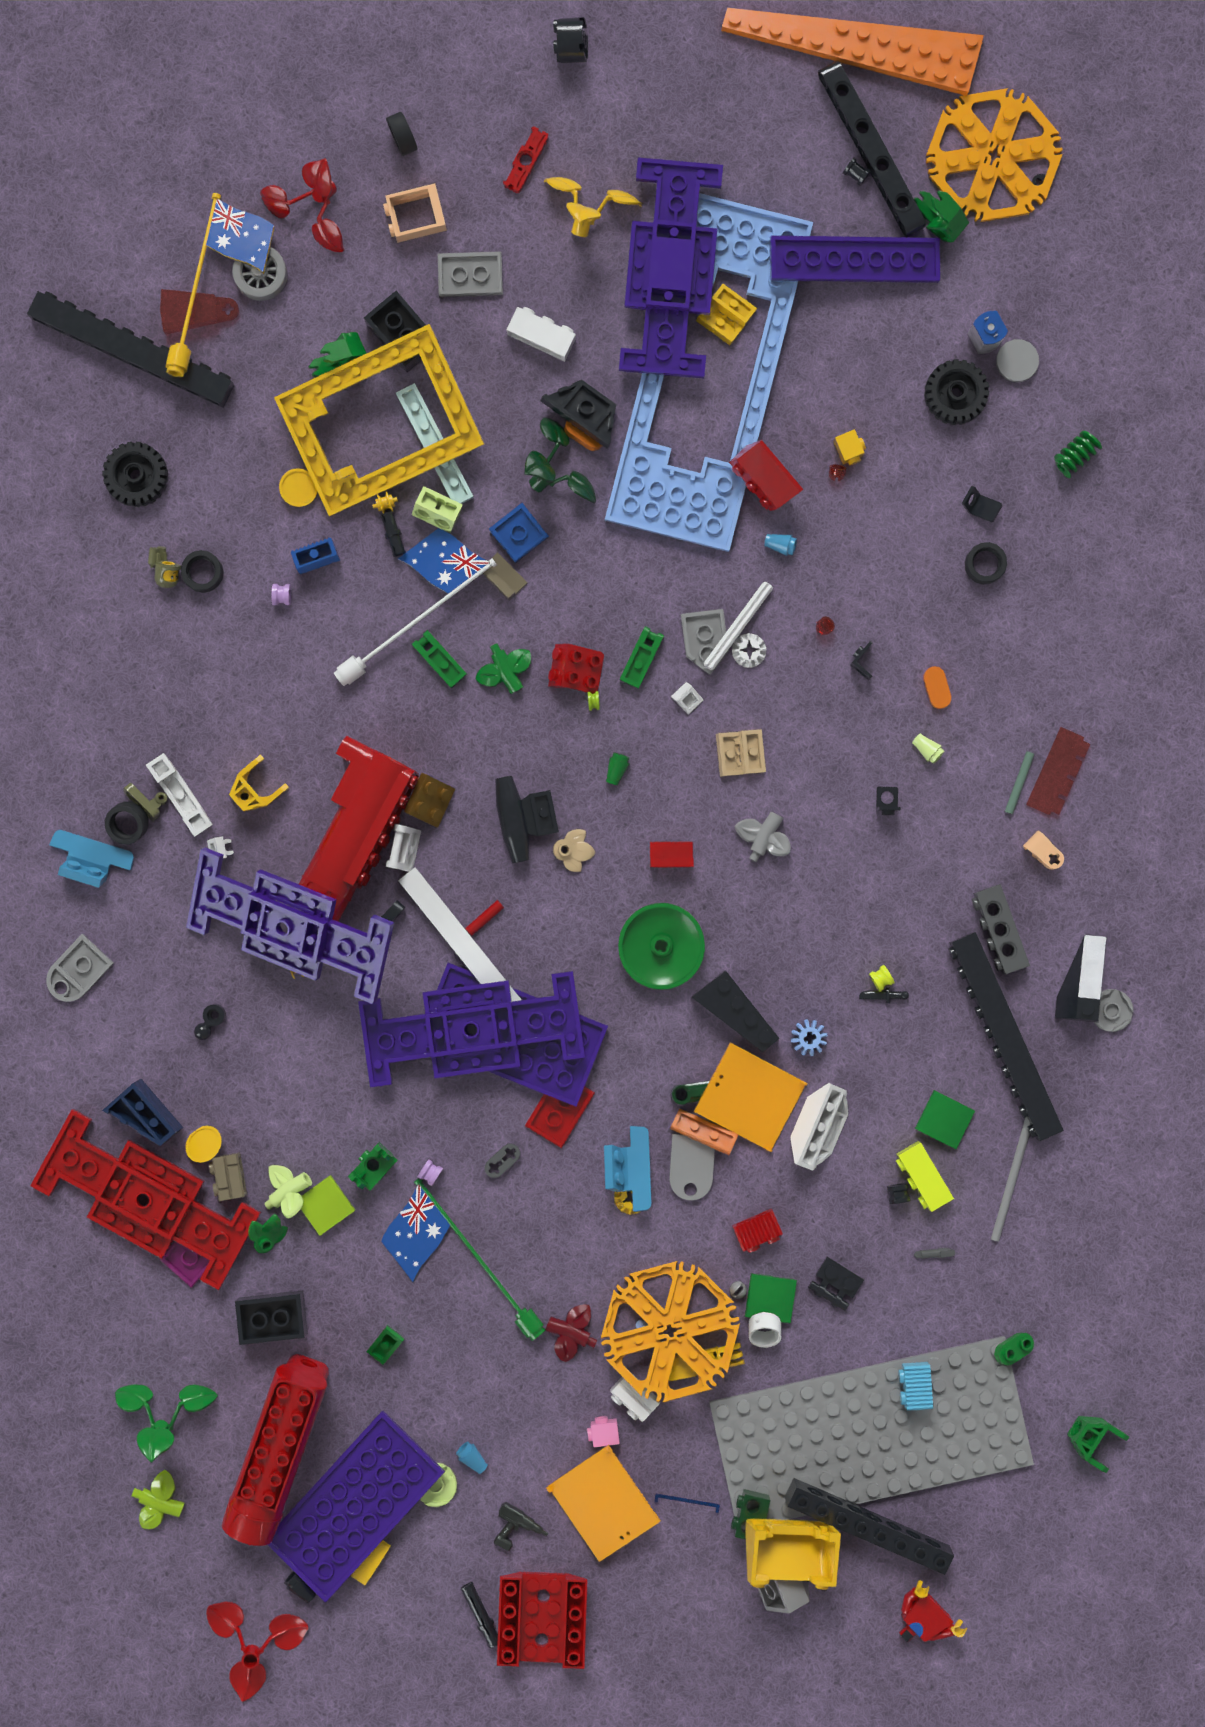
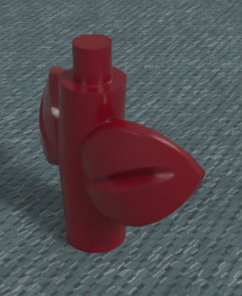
M582 1304L571 1308L567 1313L566 1321L552 1316L549 1319L545 1331L560 1335L554 1343V1350L558 1358L564 1362L571 1360L576 1355L579 1345L583 1347L588 1345L594 1348L597 1343V1339L590 1337L591 1333L584 1330L590 1323L591 1309L589 1305Z

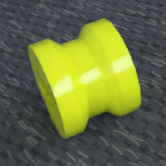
M885 965L880 966L878 971L869 973L879 992L884 990L886 985L895 983Z

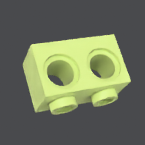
M423 486L415 502L412 515L451 533L463 504Z

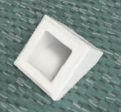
M687 682L671 696L688 715L703 701L697 691Z

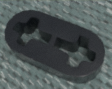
M397 900L381 917L393 922L405 909V906Z

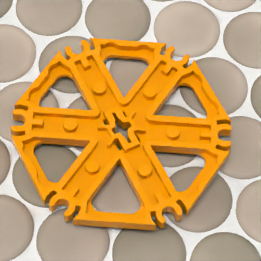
M1006 88L969 94L967 96L963 95L959 96L958 99L956 98L954 104L957 106V109L953 110L947 105L945 108L947 114L943 109L926 157L935 156L926 159V163H934L935 168L928 169L927 171L930 174L929 178L940 191L949 193L962 209L966 208L964 212L966 217L968 212H975L976 217L974 221H977L981 214L983 216L980 222L1029 215L1030 212L1035 210L1031 204L1032 201H1037L1039 205H1042L1043 199L1044 201L1046 200L1063 155H1055L1061 153L1063 148H1055L1053 145L1054 142L1061 140L1060 136H1054L1059 135V132L1029 96H1027L1024 104L1022 103L1025 97L1024 93L1021 94L1019 99H1014L1012 96L1013 89L1010 90L1008 97H1006V91L1008 90ZM996 100L1000 103L1001 107L991 133L973 113V104ZM1023 112H1029L1043 128L1041 136L1011 141L1020 115ZM953 124L972 147L946 152L942 151L939 144L946 126ZM996 146H998L997 155L1000 158L993 160L992 165H990L991 155L988 153H992ZM1047 159L1049 167L1043 183L1038 186L1034 185L1016 163ZM977 170L968 196L965 198L959 197L945 180V176L948 174ZM997 177L1017 200V204L1014 207L993 210L988 206Z
M678 1261L631 1273L629 1275L635 1280L633 1283L629 1277H625L624 1279L628 1282V1287L623 1289L620 1285L616 1286L622 1295L613 1290L601 1339L610 1338V1340H603L601 1342L602 1346H611V1351L604 1353V1356H615L606 1361L641 1397L645 1388L647 1389L645 1398L649 1399L650 1393L656 1392L658 1395L657 1402L661 1401V1393H664L663 1403L712 1390L707 1385V1381L716 1387L717 1384L713 1381V1376L720 1375L721 1378H725L724 1373L719 1370L720 1368L728 1373L740 1323L731 1325V1323L738 1322L739 1317L731 1318L729 1316L730 1311L736 1310V1306L726 1307L734 1302L699 1267L696 1275L693 1274L695 1272V1265L693 1264L690 1271H684V1262L682 1261L679 1264V1270H676ZM667 1274L671 1276L672 1283L664 1310L643 1288V1282L647 1279ZM696 1284H703L718 1299L717 1307L686 1315L693 1287ZM621 1304H628L648 1326L616 1333L614 1331V1323L619 1306ZM671 1325L673 1329L682 1328L673 1333L674 1337H669L668 1334L659 1335L660 1333H664V1331L667 1330V1326ZM724 1330L728 1337L722 1358L714 1360L692 1337ZM654 1348L647 1378L642 1381L636 1379L623 1365V1358L629 1354ZM676 1354L698 1375L699 1379L695 1385L677 1390L669 1387L668 1383Z

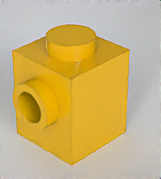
M855 429L839 435L833 440L843 465L848 463L851 466L861 461L860 458L863 457L866 446L863 439L858 438Z

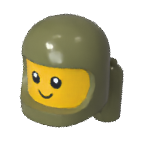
M150 547L148 564L150 568H155L154 579L156 584L163 588L176 586L179 581L178 573L181 570V565L167 561L166 547Z

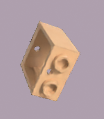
M435 184L386 195L387 203L383 204L386 217L391 216L392 224H388L391 237L396 236L397 243L447 231ZM430 197L436 224L400 232L394 206Z

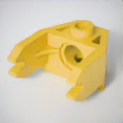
M261 754L237 774L229 796L243 812L267 807L289 788L285 783L272 795L265 797L258 796L247 783L249 772L264 760ZM243 793H247L249 795V798L247 800L241 799V795Z

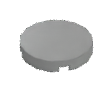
M1013 339L1006 342L999 349L996 357V367L999 374L1004 379L1012 382H1023L1030 379L1035 374L1039 365V355L1036 348L1031 343L1022 339Z
M1117 989L1102 991L1099 1023H1094L1098 1028L1105 1031L1116 1032L1124 1029L1130 1023L1133 1015L1131 999L1124 992Z

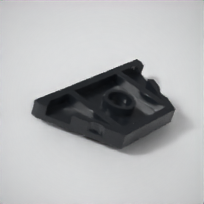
M583 380L574 382L571 386L559 388L553 394H544L541 397L540 401L608 449L611 442L610 438L616 404Z

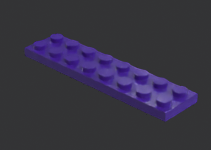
M771 235L770 281L938 283L940 281V238Z

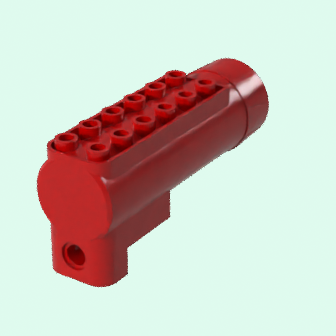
M349 736L343 739L336 752L342 759L350 762L331 798V801L340 805L299 882V885L337 899L333 920L338 922L348 903L351 902L356 888L361 889L362 886H366L371 877L369 872L372 867H376L381 858L379 854L382 848H386L391 839L389 835L394 825H399L401 820L399 816L402 810H405L410 799L409 797L419 779V773Z
M295 1354L289 1358L286 1364L276 1368L222 1521L224 1532L239 1542L254 1546H265L273 1541L327 1388L329 1369L323 1362L301 1354Z

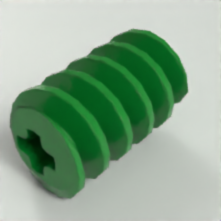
M1081 431L1079 437L1076 436L1073 442L1067 444V448H1063L1060 454L1054 456L1055 463L1063 475L1070 478L1069 470L1076 473L1078 470L1075 465L1083 467L1084 463L1081 459L1089 461L1088 453L1095 456L1097 453L1094 448L1096 447L1101 450L1102 445L1095 436L1087 431Z

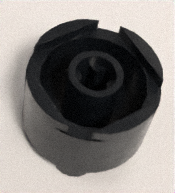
M585 17L559 18L554 20L553 28L554 33H557V40L553 41L554 54H557V62L561 64L587 62L588 35L583 31V29L587 28Z

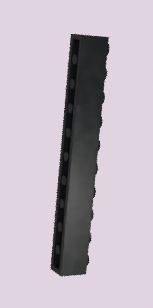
M37 291L27 312V315L32 320L224 408L234 388L231 377L222 372L216 374L211 371V367L203 363L199 365L192 363L190 358L187 372L184 373L183 377L169 375L166 372L167 368L165 366L169 353L168 347L164 345L158 347L153 344L154 341L145 336L138 338L134 336L135 333L130 329L123 327L121 330L115 327L114 322L106 318L103 321L95 318L96 314L86 309L82 312L76 309L77 306L67 300L63 303L57 300L58 297L46 291L44 294Z
M976 932L949 942L951 947L948 948V951L953 960L957 959L960 966L957 968L958 974L962 980L966 979L968 987H966L967 994L970 999L974 998L977 1007H974L979 1019L983 1018L986 1025L983 1027L988 1039L992 1038L995 1045L992 1047L994 1055L997 1059L1001 1058L1004 1065L1001 1067L1002 1073L1012 1083V1086L1009 1087L1013 1097H1018L1021 1106H1018L1022 1117H1027L1030 1122L1027 1128L1031 1137H1036L1038 1141H1042L1064 1131Z

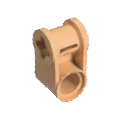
M1038 830L1023 845L1025 850L1028 849L1032 856L1048 869L1059 868L1064 863L1062 852ZM1049 855H1050V856L1056 855V856H1057L1056 862H1058V863H1057V864H1056V863L1050 864V863H1049V861H1050Z

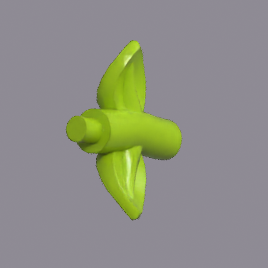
M163 1470L154 1478L150 1490L144 1488L142 1491L134 1488L131 1495L139 1499L138 1503L145 1505L139 1515L140 1525L144 1529H153L159 1526L163 1521L164 1514L179 1517L185 1504L184 1502L170 1499L175 1492V1483L171 1474L166 1470Z

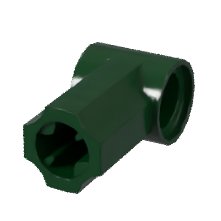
M709 1081L676 1085L671 1090V1099L681 1105L698 1102ZM683 1088L686 1091V1097L684 1100H677L675 1093L678 1089Z

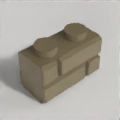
M240 1152L213 1157L212 1162L209 1163L211 1175H215L216 1183L213 1184L214 1196H218L219 1201L245 1197L247 1190Z

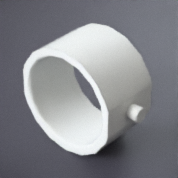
M762 1312L753 1315L749 1319V1340L753 1345L768 1348L777 1345L781 1341V1321L779 1317L772 1313ZM764 1328H765V1329H771V1331H766V1332H764V1331H758V1330H759V1329H764Z

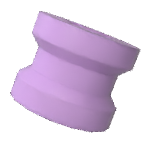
M272 584V605H278L279 603L291 605V584H285L284 586Z
M428 1159L417 1177L425 1179L428 1185L432 1186L443 1168L435 1166Z

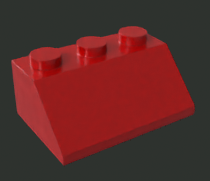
M762 440L746 445L729 462L733 472L738 477H742L746 482L747 489L755 493L760 499V504L765 509H769V511L778 509L803 490Z

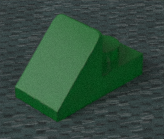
M387 1324L366 1352L384 1365L403 1342L404 1337Z

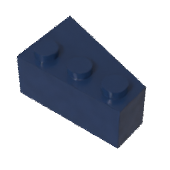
M142 1079L132 1083L102 1110L118 1118L121 1123L136 1129L139 1134L159 1146L168 1142L184 1128Z

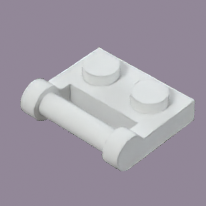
M395 824V836L390 859L387 860L386 867L409 872L414 867L421 830Z

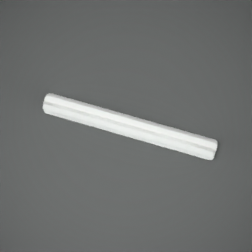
M768 582L761 584L705 660L704 666L713 670L770 594L773 587Z

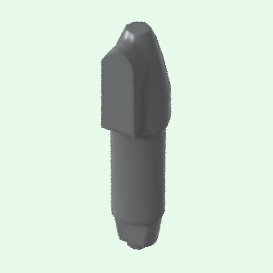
M949 1248L916 1251L914 1256L921 1259L945 1258L954 1256L955 1250Z

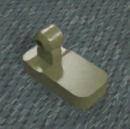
M132 783L123 788L126 796L132 802L140 805L152 822L160 816L158 809L167 802V795L165 793L159 792L155 798L149 801Z

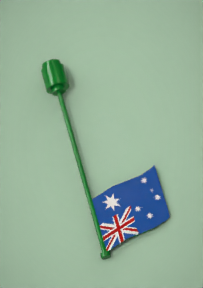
M417 1179L414 1182L417 1188L409 1202L392 1221L383 1235L381 1242L412 1282H414L421 1266L440 1245L451 1226L518 1312L515 1315L517 1319L514 1322L526 1338L529 1337L531 1341L539 1337L545 1331L542 1321L531 1308L529 1310L526 1308L520 1309L422 1183L423 1179Z

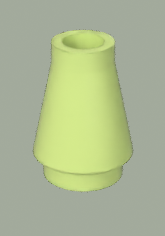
M921 733L912 742L927 762L930 761L933 764L945 752L941 745L928 739Z

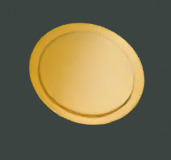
M300 468L291 469L280 480L279 491L281 497L292 506H306L317 495V489L307 470Z
M212 1126L200 1127L191 1133L186 1141L185 1148L188 1157L192 1161L199 1163L211 1160L221 1147V1135Z

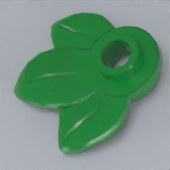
M273 1214L264 1225L252 1221L249 1226L248 1236L254 1242L255 1250L258 1253L264 1254L272 1250L276 1243L283 1240L287 1234L288 1227L281 1226L279 1217Z

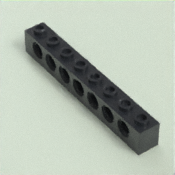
M793 1478L784 1496L787 1507L941 1574H946L954 1558L950 1545L796 1478Z

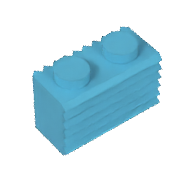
M928 1362L902 1363V1370H898L899 1382L903 1383L904 1391L900 1392L901 1405H905L907 1411L933 1409L930 1364Z

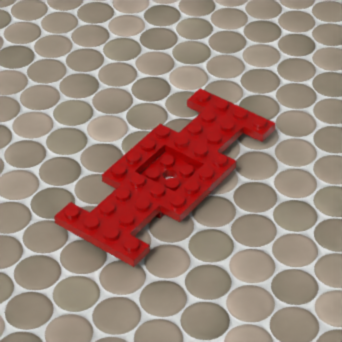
M72 1109L30 1186L47 1196L52 1195L60 1178L80 1188L96 1199L87 1218L161 1259L166 1255L173 1240L210 1260L200 1280L220 1290L249 1237L248 1231L251 1222H257L262 1212L241 1202L232 1220L195 1201L205 1182L204 1180L131 1140L127 1141L119 1158L82 1139L92 1119ZM141 1194H146L149 1197L147 1206H142L139 1203L138 1198Z

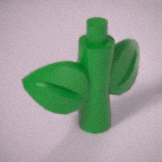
M498 643L490 646L493 652L491 658L494 663H488L478 671L475 678L477 682L487 687H495L503 681L510 694L524 688L516 674L523 673L529 668L531 663L530 651L516 649L507 655L504 649H500Z

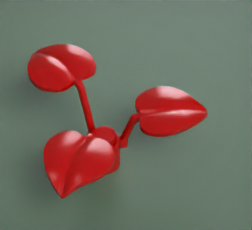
M326 158L309 162L303 166V179L313 189L301 196L287 200L286 192L275 185L266 186L261 190L260 195L265 206L278 218H285L290 214L288 205L311 195L316 202L324 203L317 217L318 223L312 225L313 236L321 246L334 252H343L345 250L342 234L335 222L326 218L322 220L327 205L331 203L329 198L337 192L336 185L331 180Z
M220 1602L209 1605L206 1611L208 1623L217 1635L228 1638L232 1636L234 1631L238 1634L243 1655L242 1660L231 1668L229 1679L242 1702L255 1695L266 1680L265 1667L259 1663L260 1655L264 1652L270 1641L274 1639L278 1648L291 1650L302 1642L309 1629L308 1624L300 1617L282 1614L270 1622L269 1630L272 1635L267 1638L262 1647L259 1648L256 1645L245 1646L241 1630L238 1627L244 1620L243 1610L239 1605L233 1602Z

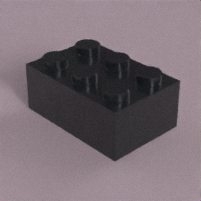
M397 290L364 317L368 328L383 345L426 326ZM418 354L399 364L406 372H409L422 359Z
M303 1290L239 1297L235 1301L239 1345L305 1338L308 1334Z

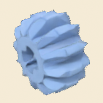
M805 1019L804 1028L800 1023H797L796 1026L800 1031H791L792 1034L798 1035V1038L791 1039L792 1043L799 1042L794 1049L797 1051L803 1046L802 1055H805L807 1049H809L810 1056H814L813 1048L820 1053L822 1049L818 1046L819 1043L822 1045L827 1044V1042L821 1040L822 1037H827V1033H819L823 1030L824 1026L820 1025L815 1029L817 1025L815 1020L812 1021L811 1027H809V1021ZM807 1032H811L810 1034L815 1036L814 1039H811L810 1044H807L808 1041H804Z

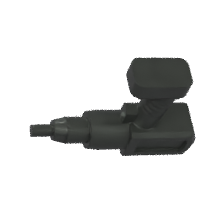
M504 1502L500 1506L498 1516L508 1522L494 1540L496 1545L510 1551L513 1543L507 1537L513 1529L517 1531L519 1527L538 1534L542 1533L545 1536L548 1535V1532L535 1523L533 1518L524 1514V1511L508 1502Z

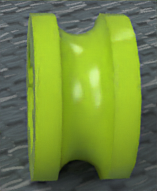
M598 691L594 694L588 692L589 711H592L593 708L600 710Z

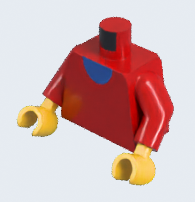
M919 1580L916 1587L904 1595L901 1616L907 1625L899 1634L906 1642H909L916 1634L924 1642L952 1636L963 1637L967 1628H960L963 1621L958 1619L955 1625H953L954 1621L951 1616L928 1593L930 1587H921L923 1581Z

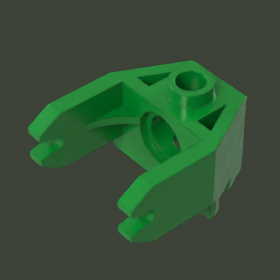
M920 191L919 194L922 197V201L919 198H914V201L923 217L930 222L926 228L943 242H954L969 224L962 208L947 192H937L940 197L939 201L931 193Z
M357 332L341 333L336 341L325 344L320 350V354L328 353L329 355L314 359L308 367L309 369L316 368L317 370L312 373V376L318 377L367 353Z
M379 1142L371 1152L366 1150L359 1157L361 1163L348 1177L360 1189L363 1190L366 1187L371 1191L398 1159ZM370 1159H376L379 1162L377 1170L370 1169L368 1165Z
M1078 1416L1067 1433L1078 1455L1099 1470L1107 1473L1109 1468L1093 1458V1452L1107 1431L1113 1432L1125 1441L1129 1439V1436L1103 1418Z

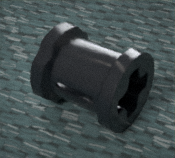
M853 158L844 169L843 174H848L857 181V185L861 186L871 170L869 168L865 169L856 162L857 159Z

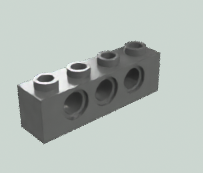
M1001 884L973 893L975 898H972V903L975 910H979L982 916L979 922L982 930H987L989 938L986 941L990 951L994 950L997 959H994V964L997 971H1001L1002 974H1008L1030 966ZM989 904H994L997 908L994 916L989 915L987 912ZM997 924H1001L1004 927V933L1001 936L996 935L994 932ZM1005 944H1008L1012 949L1011 954L1007 957L1002 953V947Z

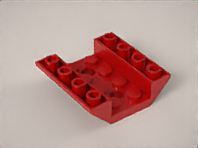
M516 1572L500 1576L497 1666L519 1667V1661L563 1663V1668L584 1669L587 1579L569 1573ZM540 1590H547L550 1597L546 1601H541L538 1599L537 1593ZM538 1634L547 1635L548 1642L544 1645L538 1644L535 1639Z

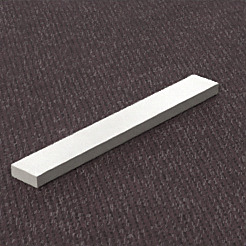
M416 867L398 880L481 984L506 980ZM510 986L512 1001L522 1000Z

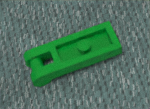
M646 626L619 679L637 689L640 688L664 637L661 633L656 634L650 631L651 629ZM646 639L654 642L652 647L644 644Z
M428 630L423 633V637L420 640H415L412 643V646L451 689L467 675ZM430 642L433 647L426 651L423 647Z

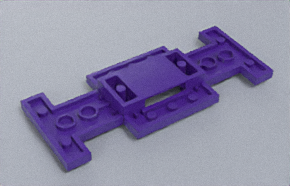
M638 157L636 181L657 183L654 222L632 221L624 308L645 309L646 312L642 350L621 348L619 371L704 379L706 355L686 354L688 313L710 315L718 228L696 226L700 187L721 189L723 165Z

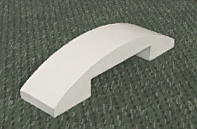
M164 753L146 764L157 783L161 785L182 816L183 821L194 837L213 825L182 776Z

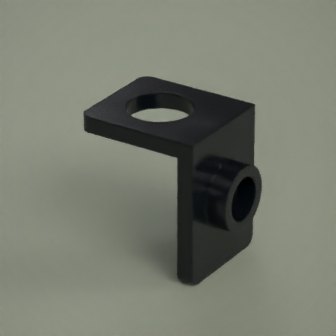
M975 486L970 487L962 501V505L968 513L991 523L994 522L1003 506L1002 503L981 495ZM973 495V500L969 504V499Z
M871 641L865 648L860 646L852 655L855 659L850 664L868 681L873 676L860 666L857 661L873 643Z
M877 787L876 811H882V815H895V812L901 810V807H898V788ZM885 791L891 792L894 796L893 801L889 804H885L881 800V795Z

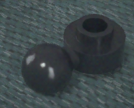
M212 1004L204 1009L203 1019L205 1022L198 1024L194 1029V1035L197 1039H208L211 1035V1027L224 1022L226 1012L221 1005ZM213 1011L218 1012L219 1016L217 1019L212 1017Z

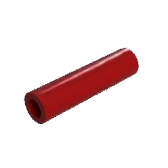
M498 900L495 901L465 929L473 936L504 909L503 905Z

